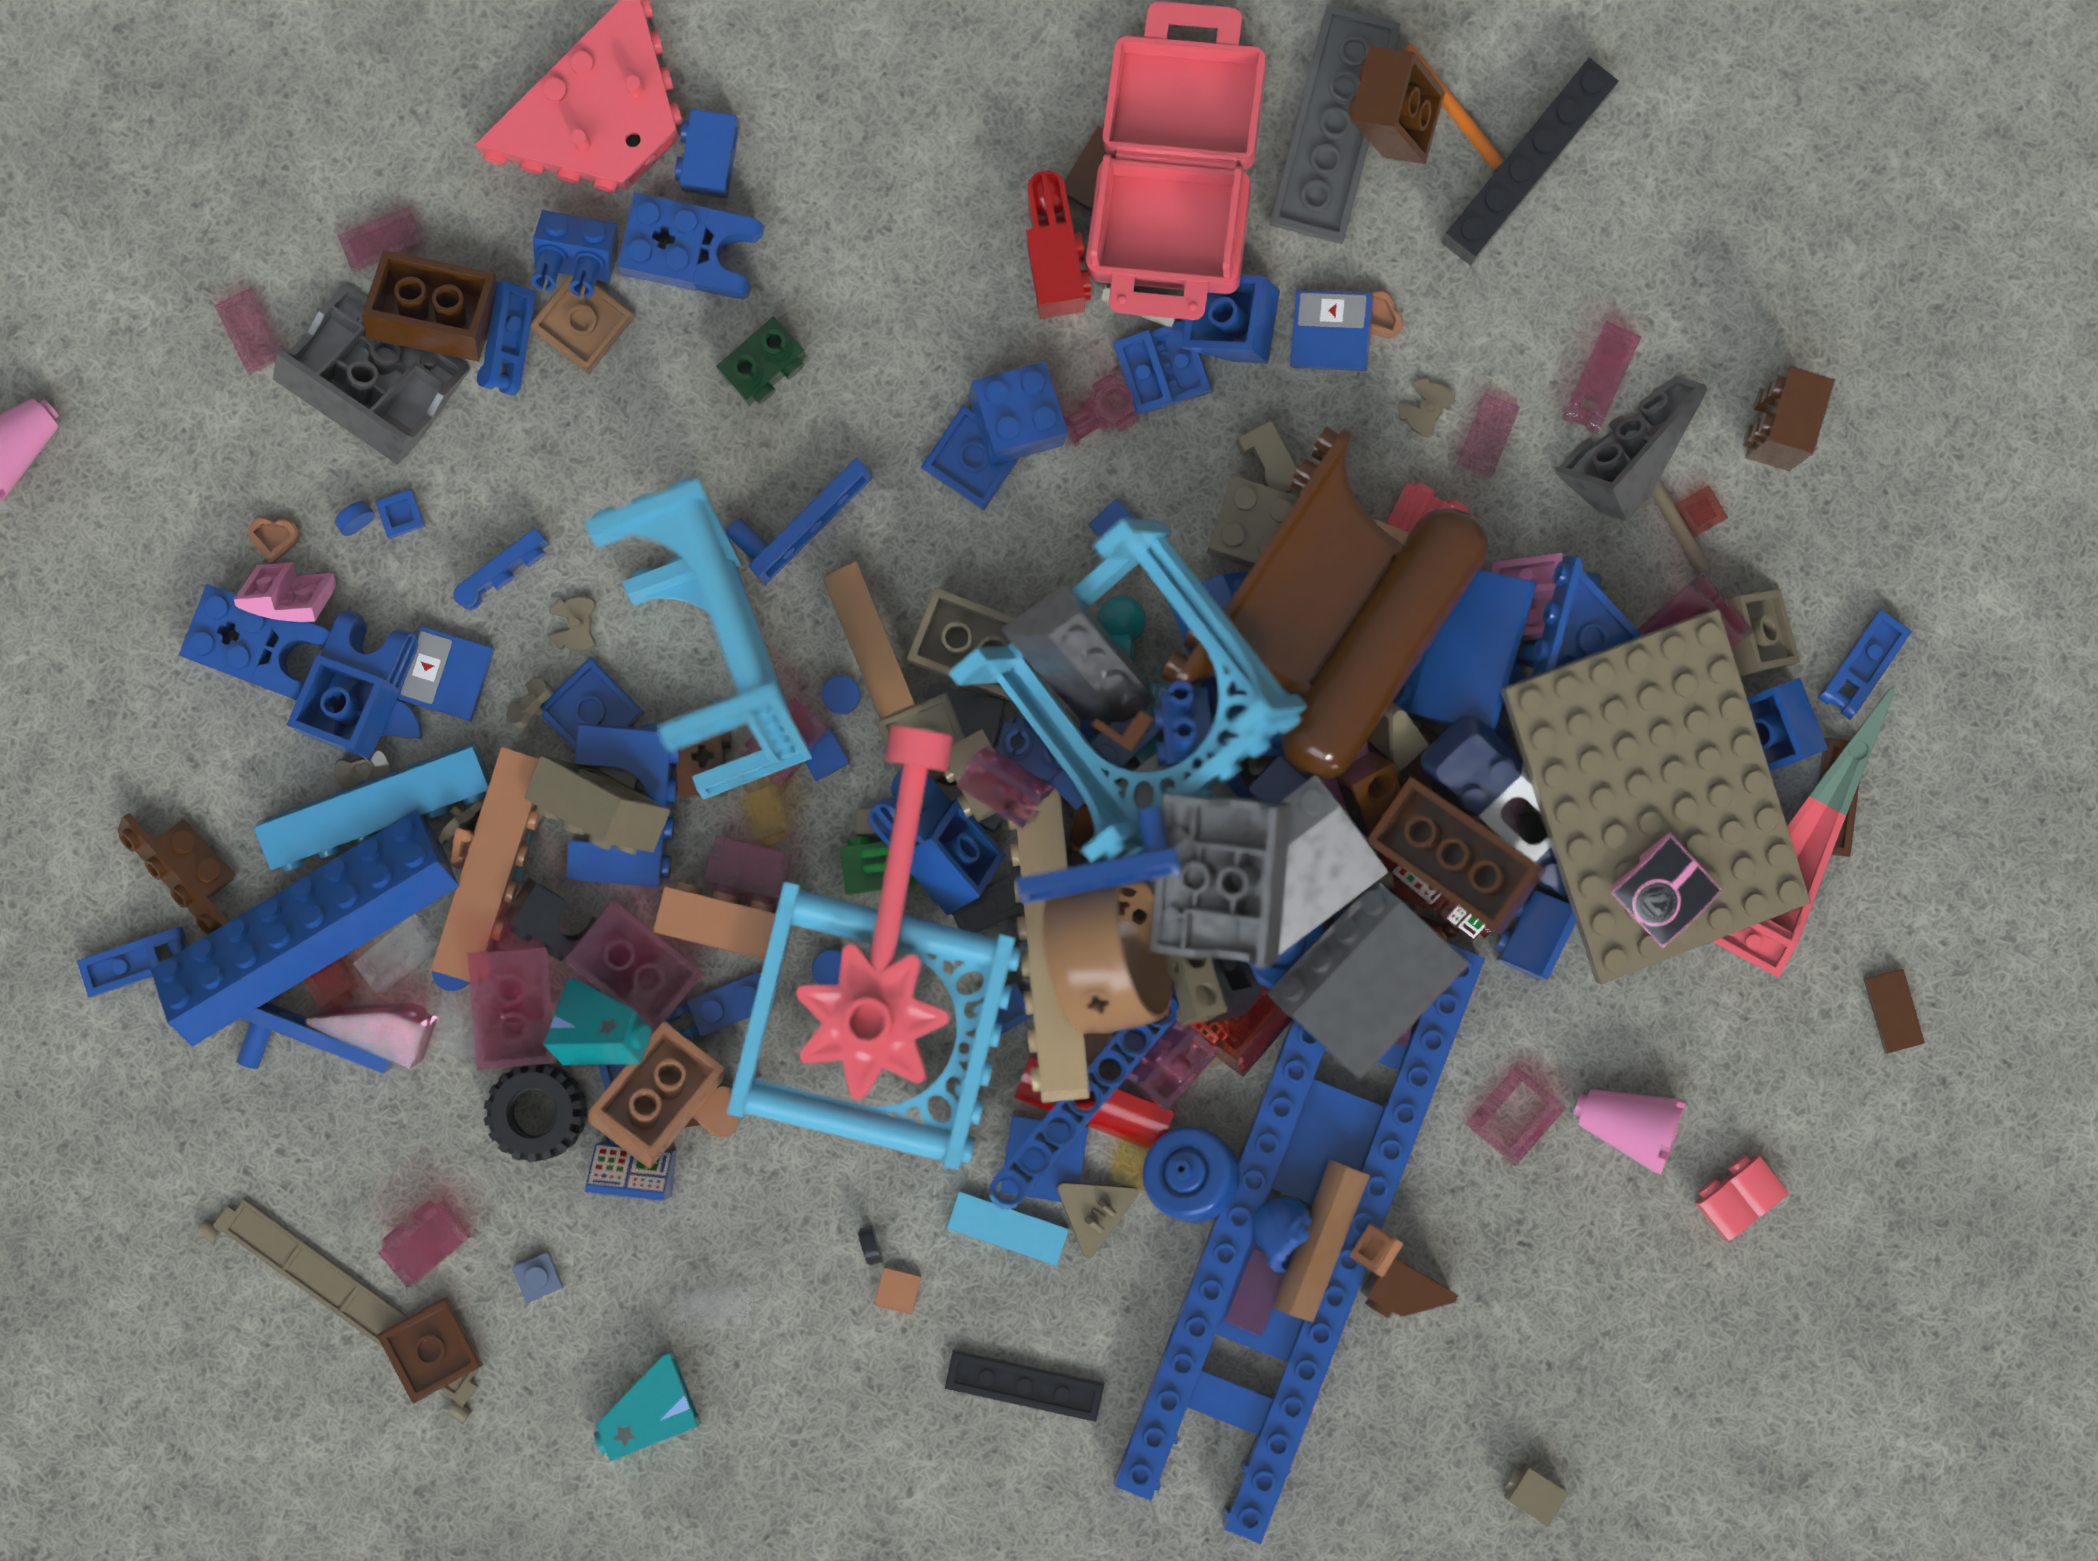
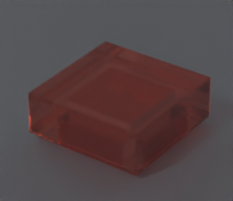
M1709 485L1675 504L1694 538L1728 518Z

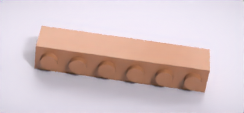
M501 747L459 878V887L456 888L431 967L432 971L475 984H481L483 977H490L495 963V956L491 955L495 940L501 941L507 925V919L502 918L506 904L513 903L519 886V882L514 881L518 866L524 867L527 862L530 845L525 843L530 829L536 830L541 818V814L536 812L537 805L524 799L539 758Z

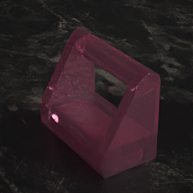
M1515 1066L1465 1125L1507 1162L1516 1166L1567 1107ZM1522 1082L1541 1098L1544 1103L1505 1147L1482 1127Z

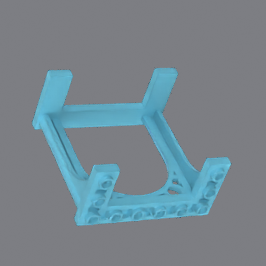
M684 479L677 481L667 491L656 495L650 493L640 495L634 498L630 505L619 509L606 508L594 514L592 519L584 521L589 536L597 548L629 536H638L656 541L678 555L669 559L666 562L667 565L654 570L651 568L638 570L631 574L630 579L622 581L627 596L634 606L652 599H674L695 605L710 614L739 696L658 726L662 741L671 752L747 723L762 750L692 776L696 789L703 800L812 759L807 743L791 716L737 567L741 566L738 555L700 480Z
M1131 519L1120 521L1094 544V547L1101 556L1107 559L1077 584L1072 591L1088 608L1140 563L1203 644L1216 670L1219 687L1218 709L1214 724L1205 741L1186 760L1166 770L1138 772L1122 768L1104 758L1087 741L1028 663L1027 659L1012 643L1004 647L976 648L949 672L957 685L999 683L1072 779L1084 798L1094 821L1095 838L1082 849L1090 862L1105 859L1109 861L1119 856L1124 858L1132 853L1140 855L1144 852L1137 812L1142 810L1136 800L1137 788L1143 781L1149 782L1154 791V800L1149 808L1157 807L1160 810L1162 809V797L1164 794L1162 783L1167 778L1174 780L1175 787L1170 786L1166 793L1211 796L1212 792L1209 789L1219 780L1225 783L1236 776L1242 770L1239 764L1249 755L1252 759L1256 758L1271 746L1268 739L1279 730L1283 734L1292 729L1301 720L1298 714L1307 708V705L1298 694L1287 695L1167 540L1173 532L1164 521ZM1232 682H1235L1237 691L1243 689L1247 695L1231 696L1229 687ZM1241 704L1249 708L1233 722L1229 720L1227 713L1233 705ZM1224 730H1228L1233 734H1239L1237 737L1227 738L1225 740L1227 745H1223L1219 740V736ZM1209 753L1216 754V755H1214V756L1211 758V756L1209 755ZM1197 757L1203 762L1199 769L1194 765V760ZM1122 777L1126 778L1129 782L1125 790V796L1121 792L1125 788L1119 786L1116 782Z
M784 882L727 1114L738 1117H745L751 1114L943 1161V1167L959 1171L962 1162L969 1164L974 1149L976 1137L969 1136L970 1124H979L984 1102L976 1099L980 1085L988 1086L993 1063L986 1062L989 1046L995 1048L998 1046L1002 1025L995 1023L999 1008L1007 1009L1012 986L1005 985V980L1008 977L1009 970L1017 972L1022 949L1015 947L1016 939L1001 934L999 938L902 915L897 950L909 955L915 954L920 956L922 962L940 977L954 1004L957 1021L956 1041L952 1056L942 1074L928 1089L918 1096L905 1102L888 1106L862 1105L763 1081L761 1076L756 1075L793 925L872 944L878 909L807 892L808 889L802 886ZM927 954H934L937 957L933 960ZM944 960L950 961L953 965H955V960L964 962L963 965L955 969L952 975L946 973L943 967ZM976 971L983 975V985L977 992L971 995H963L957 991V982L965 973ZM984 997L983 1003L974 1008L973 1013H977V1016L975 1018L966 1017L964 1013L965 1005L968 1002H975ZM977 1028L975 1038L966 1035L967 1032ZM963 1042L968 1043L970 1046V1051L967 1054H962L959 1051V1045ZM959 1061H969L967 1071L963 1069ZM951 1077H956L960 1081V1085L955 1084V1091L960 1097L959 1103L954 1095L946 1090L947 1080ZM931 1096H942L949 1103L951 1117L948 1121L938 1122L930 1115L928 1100ZM912 1107L919 1108L920 1116L925 1125L916 1123L917 1117L913 1119L906 1118L908 1110ZM897 1112L898 1118L890 1117L888 1114Z

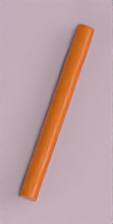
M1413 44L1408 45L1403 51L1414 52L1445 91L1442 107L1490 167L1496 171L1505 159Z

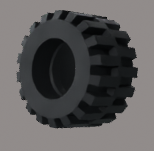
M544 1063L522 1065L512 1068L508 1073H504L498 1078V1083L490 1088L488 1093L491 1095L489 1100H485L484 1109H487V1117H484L485 1126L489 1125L491 1132L488 1135L492 1141L496 1140L499 1144L498 1149L503 1153L508 1152L511 1154V1158L528 1160V1162L547 1160L566 1152V1149L576 1143L579 1133L583 1132L585 1127L583 1120L584 1116H587V1107H584L583 1104L585 1096L583 1091H579L577 1087L578 1082L573 1077L570 1078L565 1070ZM531 1089H540L547 1092L553 1098L557 1108V1118L554 1126L542 1135L525 1133L518 1126L514 1115L517 1099L521 1094Z

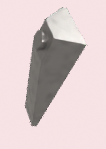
M1678 376L1674 377L1640 401V412L1633 417L1623 421L1618 417L1610 422L1608 425L1612 431L1599 441L1594 443L1589 437L1579 444L1556 470L1558 477L1598 512L1628 521L1654 490L1708 390L1706 385Z

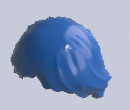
M1281 1197L1271 1200L1257 1212L1253 1225L1255 1240L1265 1254L1266 1265L1275 1272H1287V1255L1291 1254L1294 1248L1304 1243L1310 1236V1232H1307V1226L1312 1224V1216L1302 1202L1291 1197Z

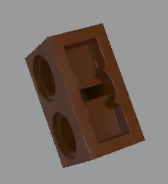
M1375 751L1354 761L1341 775L1336 776L1350 819L1367 839L1382 819V814L1386 813L1401 791L1398 782L1401 780V774L1398 767L1391 759L1386 760Z

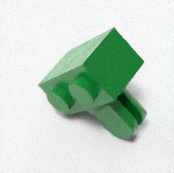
M870 837L848 839V847L839 848L845 894L851 895L882 890L889 847L885 842L871 843ZM910 874L908 886L920 885L914 876Z

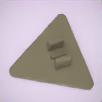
M1059 1182L1056 1186L1082 1254L1088 1259L1094 1256L1138 1196V1190L1135 1187L1072 1182Z

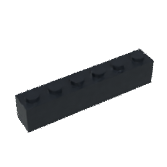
M1589 57L1445 233L1441 243L1471 266L1609 97L1619 80Z

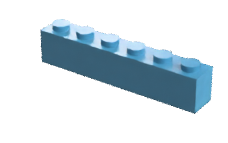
M476 741L259 820L253 828L270 870L282 867L283 871L286 872L304 865V858L318 853L320 858L328 857L341 851V844L352 840L355 841L356 845H359L377 834L376 831L389 827L415 810L420 815L427 813L428 818H433L450 810L449 804L463 800L465 805L477 802L479 799L485 798V791L488 790L491 779Z

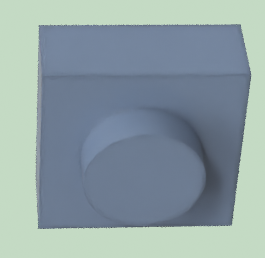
M550 1252L512 1267L526 1304L564 1287Z

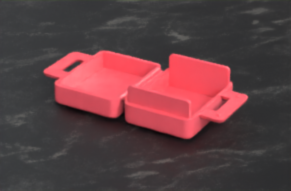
M1161 1L1154 2L1147 11L1144 37L1124 36L1115 43L1102 135L1106 154H1104L1103 161L1100 163L1097 172L1086 253V266L1089 276L1094 281L1111 283L1109 305L1116 313L1198 320L1205 312L1207 292L1230 294L1239 287L1251 198L1250 178L1243 170L1249 169L1254 164L1256 158L1266 78V57L1260 48L1239 45L1242 14L1236 8ZM1181 25L1218 29L1216 43L1167 39L1168 26ZM1134 285L1184 290V296L1134 292Z

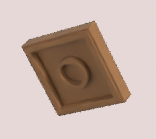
M569 275L531 322L530 330L589 375L636 315L596 283L591 297L584 298L585 285H583L580 297L574 295L569 288L573 276Z

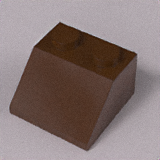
M1394 1258L1383 1277L1372 1271L1361 1289V1292L1367 1297L1365 1304L1387 1318H1390L1392 1312L1400 1317H1405L1455 1303L1459 1297L1451 1289L1397 1258Z

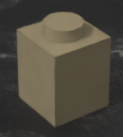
M1525 1463L1520 1470L1515 1467L1503 1485L1507 1489L1504 1497L1509 1502L1546 1526L1550 1525L1569 1494L1564 1488Z

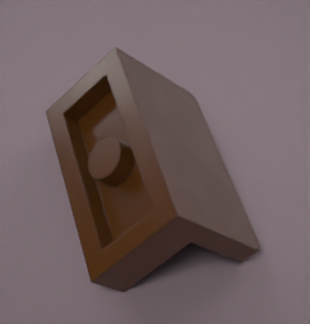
M1140 710L1123 736L1098 718L1094 720L1092 725L1130 752H1133L1154 722V719Z

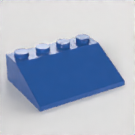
M1479 570L1393 703L1405 711L1410 719L1418 722L1450 726L1459 718L1469 715L1481 719L1495 732L1504 700L1501 688L1508 686L1537 583Z

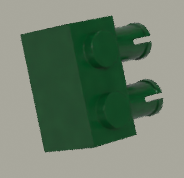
M773 316L716 367L748 406H751L755 401L760 405L774 394L776 389L773 386L784 376L787 379H791L804 367L805 364L802 360L806 358L804 349Z

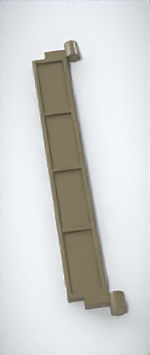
M246 1199L242 1201L236 1211L227 1206L214 1224L205 1220L197 1230V1233L211 1243L216 1241L221 1232L225 1233L382 1348L383 1346L377 1334L408 1318L407 1315ZM478 1369L440 1389L455 1400L447 1414L461 1424L466 1421L472 1412L465 1407V1404L478 1387L471 1382Z

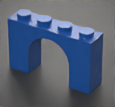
M589 723L578 725L575 764L624 769L641 781L650 799L669 808L670 802H676L677 779H672L673 763H678L680 748L670 752L663 743L659 730ZM667 818L654 853L637 850L634 855L619 850L614 845L608 850L590 843L589 839L574 837L569 840L566 879L660 887L663 884V878H670L672 857L665 855L666 841L673 840L675 818Z

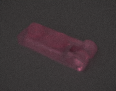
M1606 321L1563 413L1562 420L1571 424L1573 421L1587 426V431L1597 435L1642 336ZM1584 398L1598 403L1594 412L1581 407Z

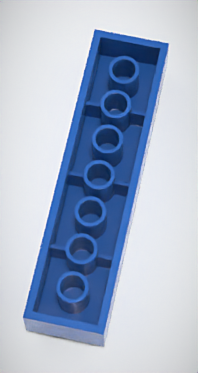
M415 810L150 969L167 1023L193 1047L458 888L459 884L444 848L436 840L439 836L420 813Z

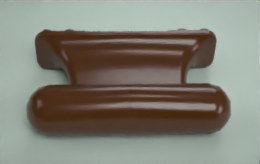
M1326 427L1314 445L1316 448L1311 455L1320 461L1319 465L1317 466L1305 458L1293 476L1294 481L1290 488L1298 492L1300 498L1223 611L1280 686L1293 695L1298 694L1307 705V708L1298 714L1301 718L1300 722L1283 734L1280 733L1281 749L1287 761L1298 772L1310 777L1317 775L1318 778L1322 779L1341 775L1351 766L1483 566L1488 554L1487 537L1482 526L1469 513L1455 508H1440L1426 513L1416 523L1403 544L1390 536L1366 513L1350 486L1346 458L1353 436L1352 433L1344 428L1338 434L1329 427ZM1191 629L1185 637L1187 640L1184 646L1193 651V653L1187 658L1176 650L1164 668L1165 673L1162 678L1171 684L1183 681L1193 687L1202 680L1217 676L1207 650Z

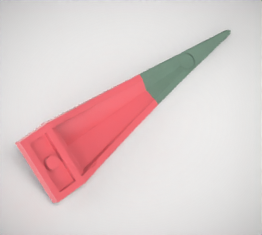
M1894 687L1887 690L1787 824L1811 903L1712 942L1778 978L1780 977L1800 940L1850 804L1894 696Z

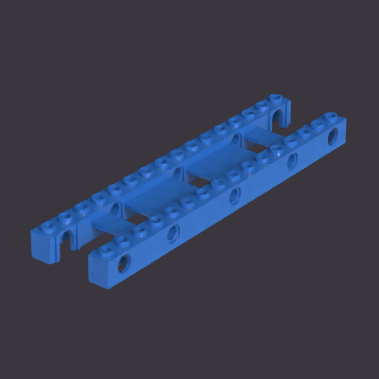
M1346 904L1331 916L1326 931L1351 905ZM1448 944L1469 965L1414 1022L1411 1032H1405L1377 1061V1063L1395 1069V1074L1397 1075L1391 1095L1387 1103H1383L1382 1106L1315 1080L1314 1077L1325 1048L1292 1018L1237 1160L1240 1172L1237 1192L1230 1205L1214 1219L1114 1478L1115 1487L1151 1501L1155 1490L1159 1491L1161 1488L1159 1479L1173 1444H1178L1179 1438L1177 1433L1186 1409L1190 1408L1256 1434L1247 1460H1242L1240 1465L1243 1480L1234 1503L1230 1502L1229 1507L1224 1506L1223 1513L1225 1517L1222 1524L1224 1530L1259 1544L1262 1543L1367 1267L1351 1258L1350 1254L1369 1223L1382 1230L1483 966L1484 957ZM1333 1160L1368 1174L1370 1177L1315 1319L1311 1322L1290 1316L1273 1307L1285 1273L1275 1272L1266 1265L1265 1254L1255 1240L1253 1225L1257 1212L1266 1204L1271 1188L1313 1204L1328 1162ZM1295 1248L1293 1249L1292 1253L1287 1255L1286 1257L1287 1266L1290 1263ZM1215 1334L1284 1361L1285 1371L1277 1392H1272L1271 1397L1202 1371Z

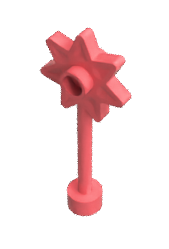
M890 726L885 761L903 764L870 959L859 945L848 944L843 948L838 985H803L796 992L797 998L822 1023L800 1051V1060L806 1064L842 1060L849 1093L854 1100H861L869 1094L884 1069L913 1083L925 1081L928 1077V1071L917 1039L950 1023L952 1019L949 1010L915 998L922 967L920 956L915 954L908 955L894 964L927 771L932 769L947 772L953 736L907 727Z

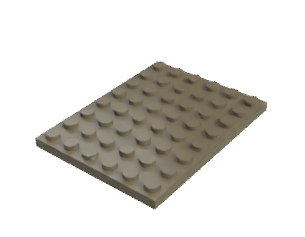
M1709 610L1501 688L1597 984L1608 983L1811 903L1719 610ZM1670 832L1721 887V891L1695 920L1662 947L1611 893L1610 886L1640 863L1639 856Z

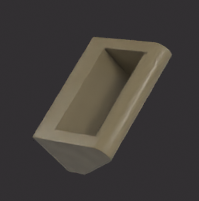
M1393 702L1367 740L1369 746L1386 760L1391 759L1400 771L1429 746L1406 712Z

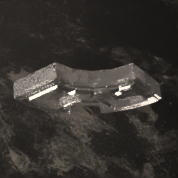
M458 996L417 1002L420 1015L427 1030L434 1040L447 1052L463 1061L476 1065H507L502 1028L486 1027L473 1021L462 1010Z

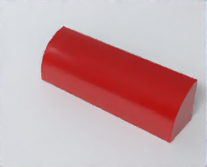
M1030 1055L1014 1098L1050 1112L1059 1101L1042 1103L1041 1091H1033L1031 1067H1039L1038 1058ZM1117 1089L1086 1126L1150 1150L1155 1141L1168 1132L1175 1110ZM1090 1093L1089 1098L1073 1100L1077 1108L1081 1110H1088L1094 1106V1099Z

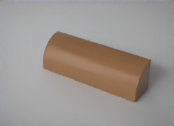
M857 561L830 573L823 581L879 719L914 706V700Z
M1329 1160L1309 1211L1312 1216V1224L1307 1226V1232H1310V1236L1304 1243L1295 1248L1288 1265V1270L1284 1275L1274 1301V1308L1290 1316L1311 1322L1314 1321L1370 1175Z

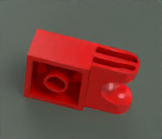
M1040 171L1034 174L1028 183V209L1032 229H1026V238L1039 318L1041 320L1085 312V301L1091 300V284L1088 269L1080 270V264L1084 263L1085 255L1081 232L1074 233L1065 183L1062 177L1054 171Z

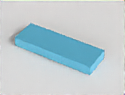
M959 1191L947 1229L1054 1266L1058 1264L1069 1228L1014 1209H1001L993 1202Z

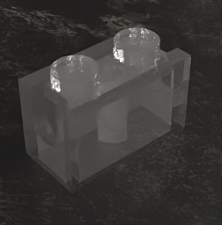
M413 914L353 963L377 994L388 993L436 954L440 937H436L426 926L428 922L422 915ZM372 968H374L377 971V973L381 976L382 980H380L375 975V973L372 971Z

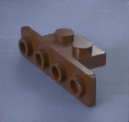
M130 813L123 816L117 830L122 844L129 851H135L144 860L145 867L150 875L157 880L161 879L166 884L174 901L182 908L187 907L196 917L199 928L206 935H209L229 923L209 898L228 885L234 879L235 873L190 824L183 819L154 840Z

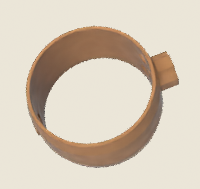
M1147 881L1045 901L1043 942L1050 980L1063 1013L1071 1025L1079 1032L1104 1034L1141 1027L1163 1018L1169 1011L1173 996V981L1170 978L1167 967L1169 954L1150 952L1155 895ZM1137 909L1147 912V916L1142 920L1136 918L1133 914ZM1093 996L1100 998L1099 1005L1096 1003L1090 1004Z

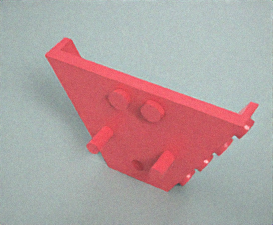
M619 0L475 144L480 154L484 155L483 159L502 166L506 164V160L519 163L521 170L536 175H542L543 170L557 173L556 177L559 180L567 183L579 184L580 179L594 182V188L607 193H615L617 188L627 191L680 138L677 126L683 123L678 102L671 104L667 90L674 89L668 66L661 68L657 54L664 53L658 30L651 32L647 18L654 17L650 0ZM631 134L640 136L641 141L636 147H630L626 144L627 137Z

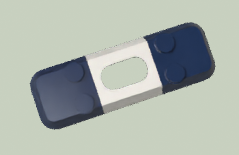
M1469 715L1459 718L1424 751L1420 761L1422 771L1464 813L1546 868L1547 870L1538 884L1552 897L1570 904L1548 835L1539 843H1527L1501 817L1502 807L1514 797H1523L1540 812L1524 761L1481 719Z

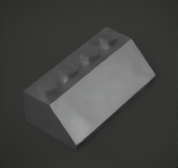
M1067 584L1001 628L1003 634L1080 720H1095L1098 718L1101 721L1126 722L1139 713L1140 710L1142 711L1156 701L1139 668Z

